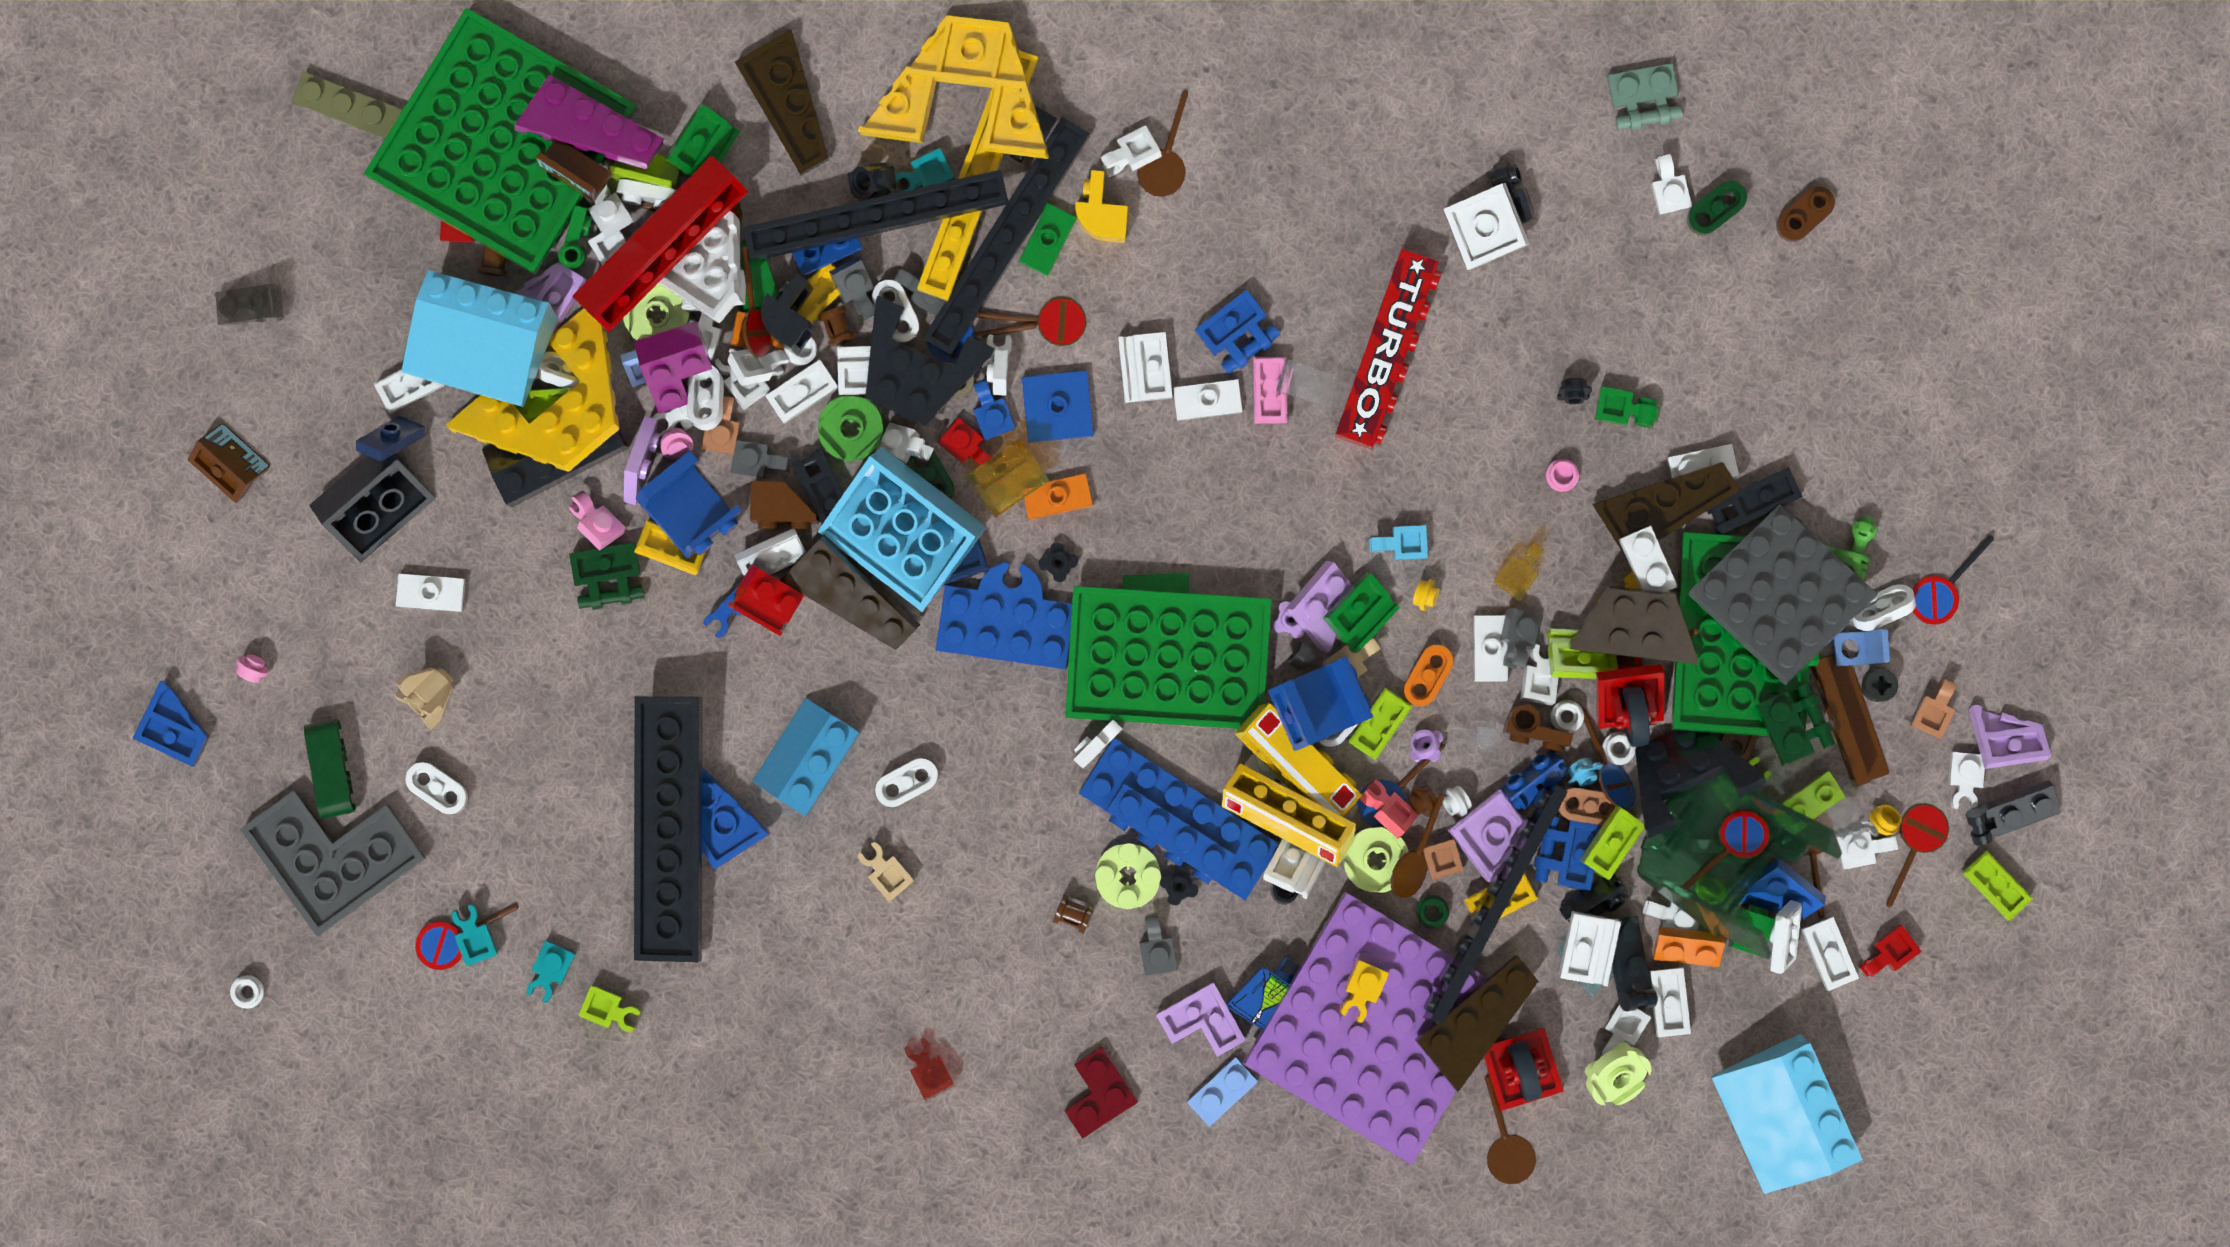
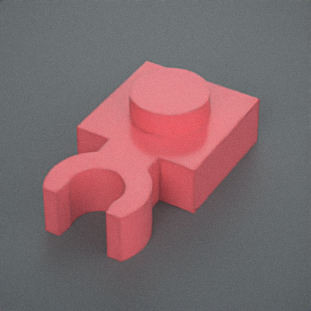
M1376 779L1360 797L1365 805L1374 807L1377 810L1374 817L1397 839L1407 831L1419 815L1395 792L1389 796L1384 785Z

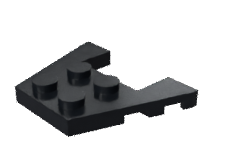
M877 296L865 399L927 426L955 396L959 389L994 354L995 348L968 336L954 367H951L892 340L904 314L905 307Z
M1673 730L1649 741L1648 745L1639 746L1635 749L1644 828L1648 839L1676 827L1674 818L1664 800L1724 773L1727 775L1739 797L1767 786L1763 773L1710 732Z

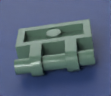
M1672 63L1607 76L1613 109L1626 106L1627 115L1615 117L1617 130L1630 128L1631 131L1641 129L1642 125L1658 122L1659 125L1670 124V120L1683 117L1680 105L1668 107L1666 99L1678 96ZM1655 101L1656 110L1639 113L1637 104Z

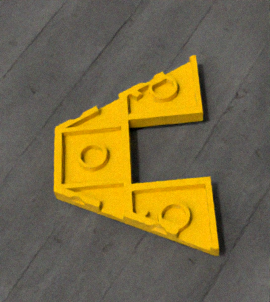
M946 15L937 26L936 33L929 37L920 48L922 52L910 67L906 66L893 83L890 93L883 96L878 102L880 106L866 124L858 128L861 136L923 143L936 81L994 88L982 145L983 149L988 152L1044 159L1049 157L1013 30L1008 22Z
M583 308L552 334L549 344L580 382L531 423L527 421L514 404L480 395L450 420L446 426L453 433L458 432L476 438L479 442L490 443L497 448L514 454L520 453L531 457L535 461L544 464L549 463L558 469L569 472L620 429L618 415L615 413L616 398L611 385L610 374L612 373L610 353L606 347L608 337L604 327Z

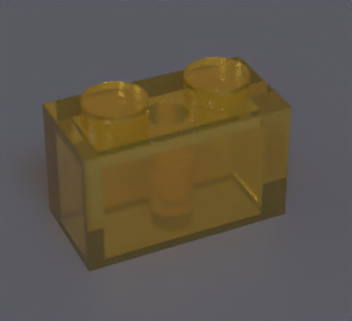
M1021 439L1007 446L1000 453L966 476L995 518L1049 481Z

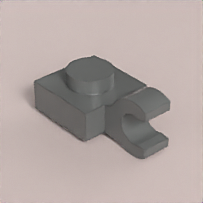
M856 257L829 271L841 300L845 303L852 300L859 315L862 314L864 320L874 316L875 308L866 292L874 287L862 260Z
M902 269L899 270L894 281L913 292L909 302L936 317L946 300L918 291L917 287L920 280Z
M737 440L731 473L765 478L766 469L789 472L790 459L784 456L768 455L769 445Z
M1516 608L1506 610L1500 641L1508 643L1503 660L1504 666L1516 669L1517 666H1526L1528 661L1527 650L1535 648L1541 617Z
M1158 916L1146 917L1149 941L1139 942L1145 976L1178 970L1172 937L1162 938Z

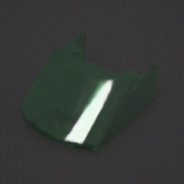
M1722 774L1677 794L1665 802L1674 818L1676 827L1649 839L1645 833L1640 847L1642 853L1640 863L1637 865V873L1643 881L1715 936L1719 933L1758 955L1769 959L1772 952L1763 931L1753 926V919L1750 913L1739 906L1742 899L1774 855L1783 860L1796 861L1802 858L1809 848L1813 846L1839 859L1842 851L1835 832L1831 828L1756 790L1739 797L1728 777ZM1748 811L1763 818L1768 826L1770 836L1768 845L1761 854L1754 858L1742 859L1728 853L1689 889L1684 890L1681 888L1685 882L1724 849L1720 841L1719 832L1721 824L1727 816L1734 812Z

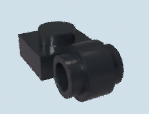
M1506 163L1495 167L1494 171L1490 172L1492 186L1495 187L1506 183L1522 224L1536 220L1527 188L1515 190L1517 184L1522 182L1518 166Z

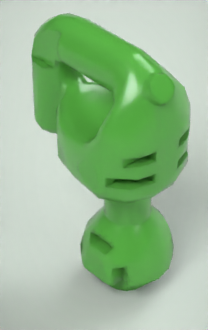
M1861 516L1860 522L1853 521L1851 531L1854 543L1851 551L1826 546L1863 581L1870 563V558L1864 555L1867 543L1875 538L1878 527L1873 526L1874 519L1868 516Z

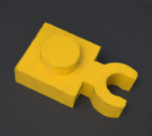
M1357 959L1344 987V990L1352 993V995L1341 1004L1340 1014L1346 1016L1350 1007L1357 1006L1358 1014L1355 1020L1362 1023L1367 1015L1365 1006L1367 1000L1375 1004L1377 1003L1389 973Z

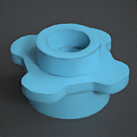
M1590 758L1576 761L1568 769V773L1572 778L1568 781V786H1577L1579 784L1580 787H1587L1593 784L1598 778L1596 773L1601 769L1602 764L1600 762L1593 764Z

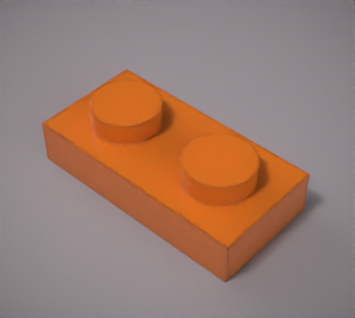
M1659 926L1654 945V960L1720 967L1725 946V934Z

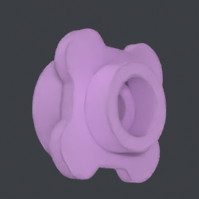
M1284 601L1278 607L1280 613L1278 619L1273 622V628L1278 633L1284 631L1290 633L1294 638H1300L1304 635L1305 631L1296 620L1293 623L1288 621V618L1292 617L1286 609L1290 602Z
M1429 730L1415 732L1410 741L1412 749L1410 758L1414 762H1419L1421 759H1429L1432 762L1437 761L1441 757L1439 748L1440 743L1444 739L1443 734L1437 730L1434 732ZM1429 744V747L1425 749L1424 746Z

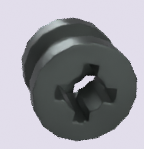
M1872 670L1862 679V693L1873 702L1888 701L1897 693L1898 680L1889 670Z

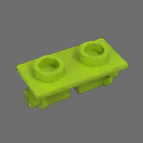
M1828 770L1777 805L1774 814L1781 823L1785 824L1790 834H1793L1845 798V795Z

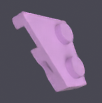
M557 262L546 269L543 275L534 277L524 283L525 287L514 294L549 303L558 317L553 331L554 334L576 302L572 295L587 280Z
M646 416L643 418L624 470L623 502L636 505V497L642 487L643 480H646L651 467V461L649 460L651 452H657L661 439V434L657 433L656 419Z
M1325 561L1286 607L1287 611L1322 652L1329 653L1332 649L1336 634L1324 621L1323 617L1352 586L1337 565L1331 561Z
M1973 705L1969 709L1985 769L2048 760L2051 756L2042 724L2028 720L2021 721L2015 716L2001 713L2000 716L1983 711L1982 706Z

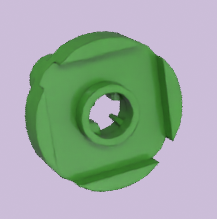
M843 396L832 400L825 406L820 414L818 433L821 444L830 455L840 460L854 462L866 459L876 451L883 437L884 427L881 414L870 401L858 396ZM848 420L850 423L857 421L860 424V428H857L860 431L857 436L854 437L850 434L846 437L843 435L842 430H845V427H842L845 421Z

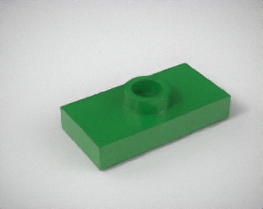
M1047 203L1018 262L1048 277L1077 217Z

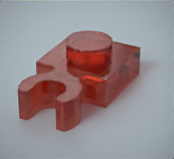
M921 1038L920 1041L924 1047L921 1054H913L909 1046L905 1047V1053L912 1062L918 1065L911 1069L910 1072L924 1100L928 1101L955 1085L941 1057L938 1055L930 1059L931 1047L925 1038Z

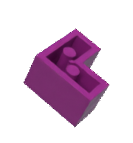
M697 321L634 341L640 369L659 414L687 405L688 391L684 378L712 369L707 346Z

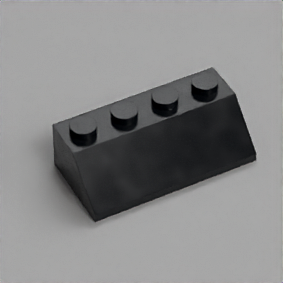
M618 430L569 472L558 469L549 463L544 464L535 461L529 456L520 453L514 454L497 448L493 444L483 448L482 451L491 476L505 504L512 508L629 448L620 430Z

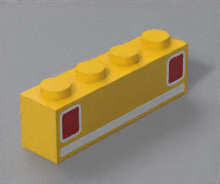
M1274 704L1259 705L1234 733L1290 790L1342 817L1362 796L1356 789V782L1345 773L1340 774L1332 766L1334 764L1333 759L1324 751H1317L1312 745H1309L1294 752Z
M1241 763L1223 788V808L1337 868L1354 841L1355 823Z

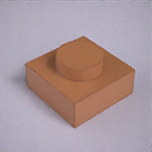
M1454 839L1424 848L1423 855L1425 856L1431 880L1464 871Z

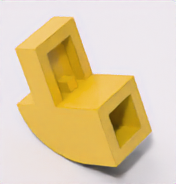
M1091 170V179H1084L1083 198L1089 199V203L1075 202L1078 223L1089 236L1097 240L1125 243L1128 206L1102 204L1104 171Z

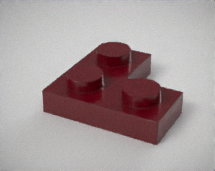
M1102 1047L1074 1064L1092 1093L1064 1110V1112L1083 1139L1137 1104L1138 1101Z

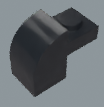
M797 273L792 280H787L782 286L778 300L767 293L761 308L762 321L766 330L781 346L796 356L800 354L816 331V328L809 320L798 314V311L814 288L808 280Z

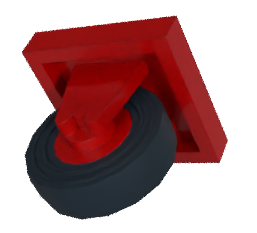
M1662 664L1596 672V719L1599 729L1616 727L1618 730L1625 728L1631 747L1648 745L1650 739L1649 725H1657V722L1664 721V670Z
M1543 1027L1497 1041L1484 1056V1062L1500 1111L1564 1092L1546 1031Z

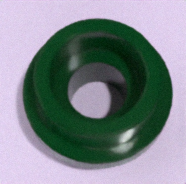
M1429 895L1422 898L1417 904L1416 916L1418 921L1425 927L1438 928L1447 921L1449 907L1443 898ZM1430 905H1435L1439 910L1435 918H1430L1426 914V910Z

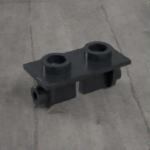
M1613 874L1610 880L1602 877L1592 884L1590 892L1593 898L1588 900L1583 891H1580L1563 902V907L1559 911L1565 920L1571 917L1572 911L1599 916L1605 911L1613 912L1619 909L1625 903L1624 899L1628 897L1624 884L1621 885L1617 876Z

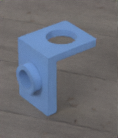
M1888 629L1839 633L1833 639L1834 665L1849 666L1890 662ZM1847 639L1853 640L1858 647L1856 656L1851 659L1845 657L1842 653V644Z

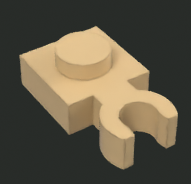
M873 842L871 845L876 850V857L873 860H868L860 853L858 859L863 865L872 866L875 871L868 878L887 901L891 902L915 880L895 856L886 861L883 858L882 847L878 843Z

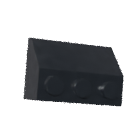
M395 453L382 462L366 456L309 506L320 523L361 563L436 498L402 458Z

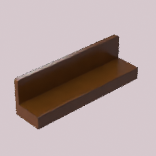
M1843 650V655L1849 658L1848 652ZM1834 654L1819 658L1820 662L1818 665L1810 667L1833 728V733L1852 787L1861 786L1869 783L1871 780L1888 775L1889 769L1852 665L1835 666Z

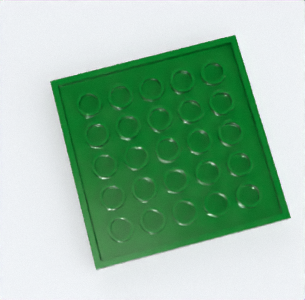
M465 8L363 174L366 178L536 275L570 219L575 205L578 206L583 195L538 166L536 156L539 152L544 155L552 142L542 139L541 135L527 131L524 134L515 131L516 122L548 75L553 76L628 119L632 117L637 106L470 9ZM567 143L571 147L575 148V145ZM576 149L601 166L606 160L603 153L589 149L588 152Z

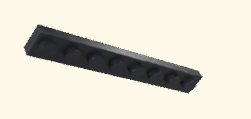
M1061 117L1045 143L1049 155L1048 159L1036 158L1010 198L1009 205L1005 206L954 287L949 301L944 303L925 333L923 339L949 356H953L1041 216L1047 203H1049L1087 143L1090 133Z
M997 170L746 226L743 229L749 258L753 262L1009 205L1002 170Z
M1558 785L1547 786L1546 789L1542 788L1534 801L1536 809L1531 818L1527 817L1521 824L1518 834L1521 836L1516 846H1511L1506 852L1502 861L1505 864L1499 876L1495 875L1487 888L1489 896L1484 905L1480 904L1474 911L1471 918L1473 925L1469 933H1464L1459 939L1455 948L1458 952L1452 963H1447L1442 970L1439 978L1442 983L1437 992L1433 991L1424 1004V1009L1426 1010L1423 1016L1424 1019L1433 1024L1443 1025L1568 791Z

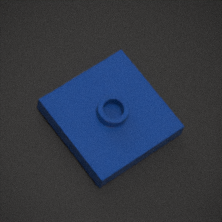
M1087 371L1022 377L1028 443L1094 437Z

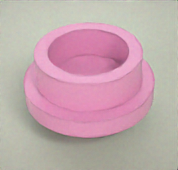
M673 428L664 433L660 441V449L666 458L678 460L688 451H692L693 440L683 429Z
M1558 459L1548 466L1546 480L1552 489L1566 492L1577 484L1579 471L1572 461Z
M247 654L246 657H238L236 661L238 666L236 673L247 681L259 683L262 677H266L269 672L268 668L264 666L265 661L258 656Z

